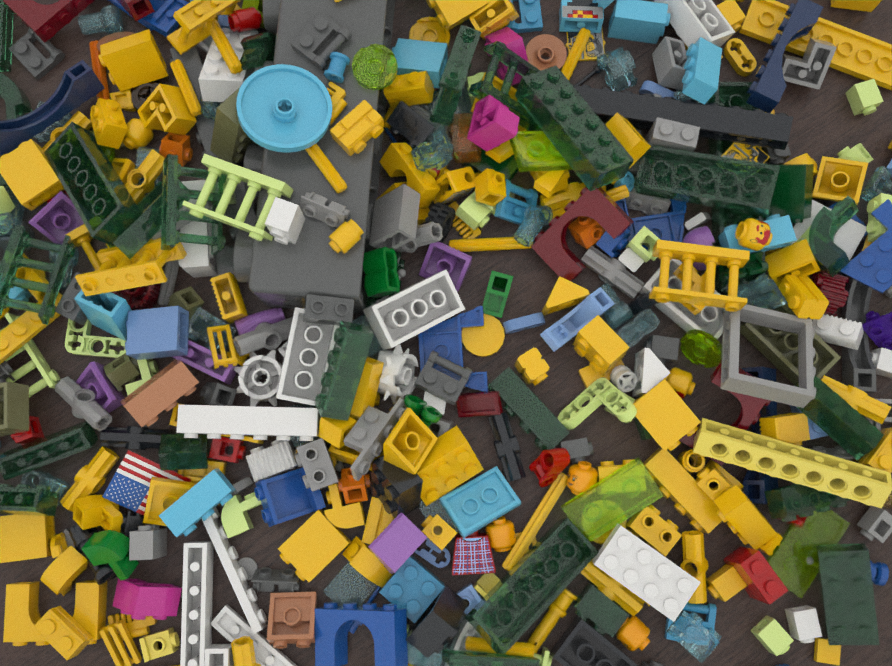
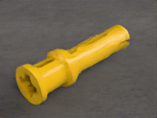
M562 585L554 601L549 602L548 612L526 642L534 644V653L536 654L560 617H565L567 615L566 611L573 600L578 599L574 593Z

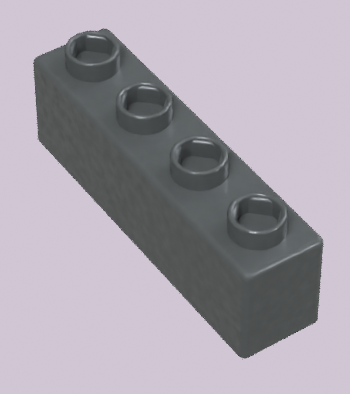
M263 0L265 29L268 33H277L274 61L260 60L256 64L255 71L270 65H293L311 72L326 88H329L328 83L332 81L325 78L324 71L328 70L331 59L329 58L326 62V67L320 70L295 51L291 43L319 11L323 12L341 27L346 28L352 35L348 42L344 41L336 50V52L342 53L350 59V64L346 66L343 74L344 81L343 83L333 82L345 90L346 96L343 100L347 102V105L333 124L329 126L325 135L317 142V145L347 184V189L342 193H336L306 150L290 153L276 152L251 143L246 149L243 167L288 184L293 189L291 197L281 196L280 199L297 204L299 207L301 196H305L307 192H315L327 198L328 202L325 206H329L332 201L347 206V209L350 210V215L347 219H344V222L352 219L364 232L360 236L361 239L345 254L339 252L337 254L328 244L331 241L328 236L337 228L331 227L316 218L308 217L304 213L305 222L296 244L288 242V245H284L275 241V237H273L272 241L263 238L261 242L249 237L248 232L240 230L237 233L234 244V275L237 281L249 283L250 291L267 307L289 309L297 307L304 309L307 294L354 299L353 313L364 314L363 309L368 307L369 296L364 288L366 274L363 270L364 253L373 250V246L369 245L374 204L378 197L379 161L381 160L383 132L374 139L372 137L369 139L362 152L349 156L333 140L330 129L363 100H366L384 120L386 97L383 90L385 77L389 76L386 71L387 61H390L395 0H342L339 2L334 0ZM335 33L316 55H320L337 36ZM244 182V188H245V191L247 192V190H248V188H249V187L247 186L248 183ZM263 188L257 191L255 196L258 197L255 225L269 195L267 193L268 190ZM265 227L264 231L270 234L269 229Z

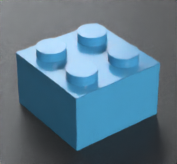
M411 555L392 575L379 593L392 604H397V608H406L407 617L415 624L443 590L445 584Z

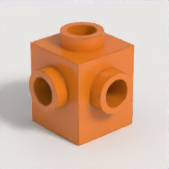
M168 133L161 140L159 154L169 161L167 165H170L172 168H183L191 161L193 149L190 148V136Z
M579 216L568 226L575 242L586 249L597 243L606 231L596 220L587 216Z
M350 468L341 469V479H339L338 488L339 492H343L345 504L368 501L367 488H370L371 485L370 475H362L360 480L357 481L353 479Z

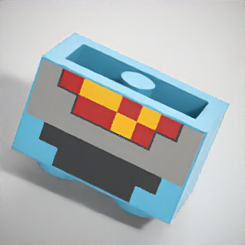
M561 0L559 32H579L581 28H586L591 33L601 32L604 9L596 0Z

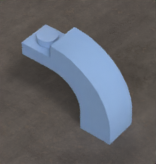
M600 287L587 296L568 314L544 330L540 336L555 352L574 338L578 331L597 315L601 316L615 303Z

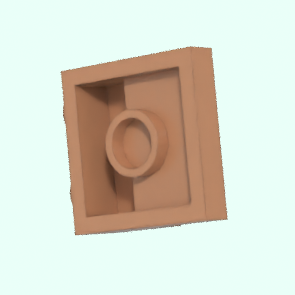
M317 592L270 593L267 641L273 644L274 648H287V644H296L298 648H309L311 643H315Z

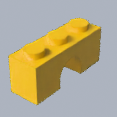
M391 143L379 161L390 177L406 176V185L420 193L419 208L428 207L441 189L435 182V178L430 175L423 162L412 151L410 145L407 143Z

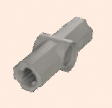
M433 221L423 225L417 224L416 239L396 248L395 253L404 251L413 253L418 247L440 241L443 237L442 227L439 223H434Z
M593 246L587 250L580 260L584 265L597 273L601 281L609 286H615L632 299L645 284L628 272L625 265L619 260L607 257Z
M292 317L274 324L262 322L254 331L234 337L233 343L238 355L243 356L262 348L268 350L276 349L282 341L288 339Z
M69 377L62 378L55 385V391L72 407L73 416L85 419L98 431L106 429L112 422V416L95 401V393L93 391L83 389Z

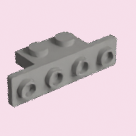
M399 398L388 414L368 406L345 437V446L361 452L350 468L354 480L359 481L362 475L369 471L370 464L374 458L378 457L382 452L383 443L406 410L404 399Z

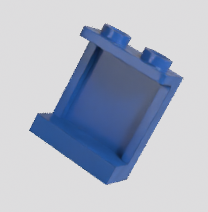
M303 467L255 483V496L258 501L261 500L263 510H261L262 518L265 523H268L269 527L326 507L321 490L312 492L311 488L306 489L302 478L303 475H306Z

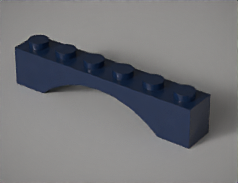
M797 0L795 4L791 3L785 13L788 17H784L777 29L780 33H776L770 43L773 48L772 50L768 49L762 60L765 64H761L755 74V77L758 79L750 85L747 91L750 95L746 103L766 113H771L776 107L786 88L782 70L785 47L810 32L816 24L823 6L810 0Z
M81 60L64 72L56 91L39 108L27 115L0 121V157L18 148L22 142L30 140L38 133H42L47 127L61 120L66 114L79 108L85 101L105 89L94 71L84 60Z
M767 367L742 368V370L756 378L776 382V369ZM771 401L768 406H763L759 412L761 414L759 419L777 415V402ZM758 419L752 425V432L761 435L762 431L759 425L761 422ZM747 469L743 480V492L752 503L778 504V478Z

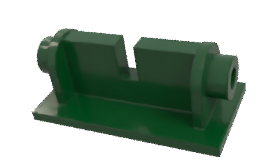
M762 251L750 254L749 261L743 268H739L738 278L746 277V274H763L765 270H768V263L762 261ZM719 265V281L727 280L729 282V268Z

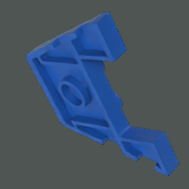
M688 187L667 192L668 198L671 201V212L631 218L634 222L629 226L631 229V235L628 238L629 242L643 226L648 228L660 240L682 242ZM626 199L616 201L615 203L629 216ZM642 245V247H644L648 251V247Z
M889 199L871 213L887 231L866 249L849 261L832 245L817 258L820 263L882 294L892 286V203Z
M478 306L473 310L442 321L418 334L420 373L433 350L438 352L439 356L464 368L462 328L484 327L483 306ZM434 364V369L458 381L461 379V376ZM472 372L465 387L488 392L487 372Z

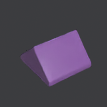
M60 191L29 223L63 249L69 243L65 234L93 218L72 198Z
M439 241L431 243L419 275L428 278L438 272L447 270L458 293L472 264V256Z
M95 361L90 362L76 383L83 389L93 391L95 393V401L110 413L122 405L120 401L125 397L106 376L105 365Z
M400 513L368 547L388 572L394 574L427 539V536L403 513Z

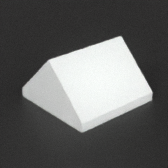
M644 348L635 354L634 373L638 381L633 389L632 397L646 394L670 374L650 348Z

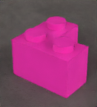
M505 27L485 36L486 44H484L486 53L498 63L499 69H497V74L501 80L512 86L532 77L525 46L520 35L509 27Z
M489 94L475 104L467 139L485 151H489L516 136L520 117Z
M118 578L113 606L120 609V613L131 615L132 619L145 620L146 616H153L152 618L166 620L167 616H177L182 588L169 583H149L137 578H128L120 581Z

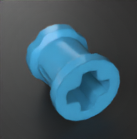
M332 52L330 54L331 61L328 70L324 71V76L332 82L343 83V74L346 66L350 64V59L342 53Z

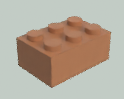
M175 359L125 397L120 403L141 427L144 425L149 427L159 419L157 415L163 410L168 412L178 404L176 400L182 395L187 397L197 389L195 385L199 382L182 361Z

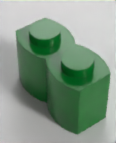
M382 247L364 253L363 270L366 274L364 288L367 295L380 298L398 293L400 281L396 271L397 256L395 250Z

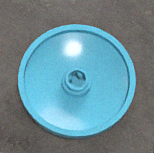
M277 64L263 67L252 73L243 82L237 95V116L243 131L255 143L272 151L290 153L305 150L316 144L325 135L331 123L332 101L327 88L314 74L297 66Z

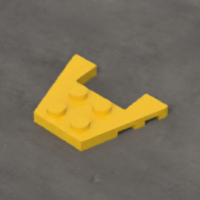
M542 130L507 140L498 147L486 151L485 154L499 164L514 154L525 160L544 174L535 180L533 188L547 198H550L555 187L559 185L562 176L566 174L575 160L577 151L551 133Z

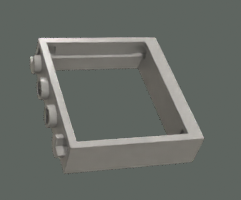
M747 304L736 312L725 311L723 315L720 389L804 408L816 396V387H814L816 368L813 367L815 356L813 339L815 330L812 329V319L797 318L796 315ZM740 321L798 334L799 387L739 374Z

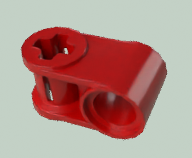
M563 447L544 450L530 464L529 469L537 476L540 487L552 484L558 475L569 465V452Z

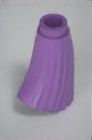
M273 308L235 320V326L238 334L242 335L254 331L262 322L274 324L286 318L282 308Z

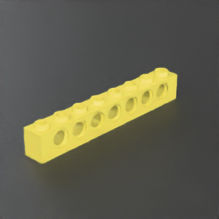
M702 418L699 429L694 437L693 453L744 467L748 470L761 472L771 477L791 481L794 484L808 486L818 491L838 495L842 498L858 501L868 506L882 508L892 491L890 472Z

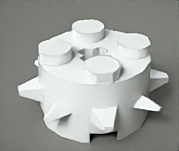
M400 344L395 347L394 351L380 350L377 360L384 362L377 392L384 394V401L388 396H391L392 402L395 404L399 398H404L406 394L413 392L415 381L418 378L414 376L415 366L418 367V361L414 355L409 354V348L403 353Z
M271 350L267 356L256 355L254 352L249 353L250 359L244 362L243 367L234 368V371L240 375L238 376L240 385L236 388V393H245L250 396V406H256L260 401H269L274 407L277 406L276 393L282 365L276 361V350ZM263 374L267 376L265 383L259 381L262 379L261 375Z

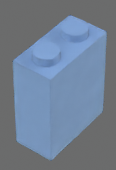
M180 306L128 311V319L126 321L127 341L125 342L126 355L137 360L188 355L189 311Z

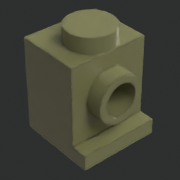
M126 353L104 366L106 376L119 392L123 390V384L132 382L140 374L137 359L131 358Z

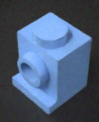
M471 582L456 592L462 599L469 601V605L464 611L466 617L472 608L478 609L484 605L483 599Z

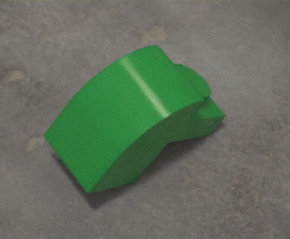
M492 270L483 302L484 314L502 318L513 276Z
M105 530L94 533L81 548L93 566L108 563L120 581L128 579L139 564L137 560H129L130 539L117 531Z

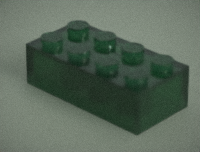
M865 543L815 545L828 645H880L869 550Z

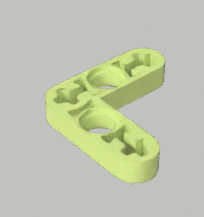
M68 319L65 348L69 353L114 359L126 353L125 349L120 351V353L110 349V346L120 347V344L125 348L126 341L120 338L90 336L92 324L88 319L81 329L75 327V321ZM74 332L83 334V336H76L74 335ZM77 341L81 343L80 347H72V344L77 343ZM102 341L104 345L103 350L98 353L94 352V343Z
M599 378L559 413L558 421L566 430L574 429L603 404L621 422H628L636 416L637 409L608 379ZM614 396H618L614 402L609 403ZM590 400L585 407H582L586 401ZM624 406L627 410L623 412L620 408Z

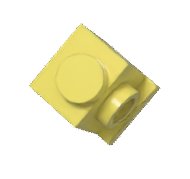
M173 627L148 634L139 639L144 662L172 654L179 650V636L177 632H174ZM158 641L162 643V649H159Z

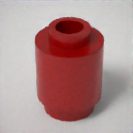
M254 7L234 10L231 14H228V23L233 32L241 33L259 29L262 17L260 12Z

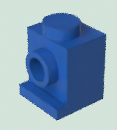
M628 227L615 239L605 231L596 245L612 258L619 257L621 253L618 250L621 251L629 243L628 238L631 235V229Z

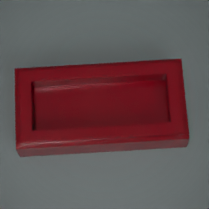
M499 391L461 394L456 402L458 417L500 415L502 413Z

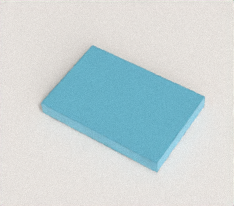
M497 466L439 498V502L463 539L521 505L520 499Z

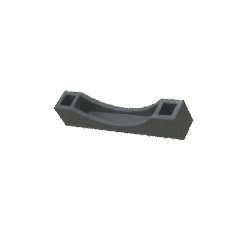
M849 277V282H845V290L848 291L849 295L847 296L846 304L842 307V319L863 324L866 322V314L869 310L873 289ZM864 331L858 350L842 346V384L846 386L851 385L868 394L876 392V368L870 354L868 335Z

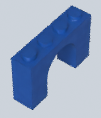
M325 602L324 607L315 608V666H342L348 664V631L355 620L365 624L373 636L375 666H408L406 608H397V604H384L383 607H377V603H365L363 607H357L356 602L343 603V606H338V602Z

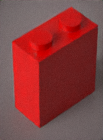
M740 546L723 559L727 565H731L736 569L747 585L744 588L745 591L753 599L770 605L788 591L759 550Z

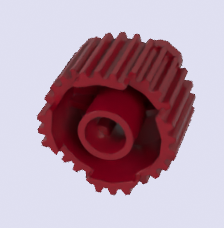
M825 270L811 274L809 278L829 301L824 315L828 314L829 316L833 315V317H836L837 314L835 312H837V308L844 307L849 295L848 291L845 290V282H849V277Z
M161 283L138 287L136 291H134V288L111 293L126 299L132 311L151 309L153 304H157L156 301H158Z

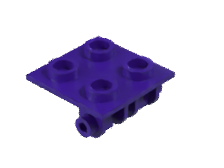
M874 311L868 312L866 314V322L862 324L863 330L879 348L892 350V312L882 316Z

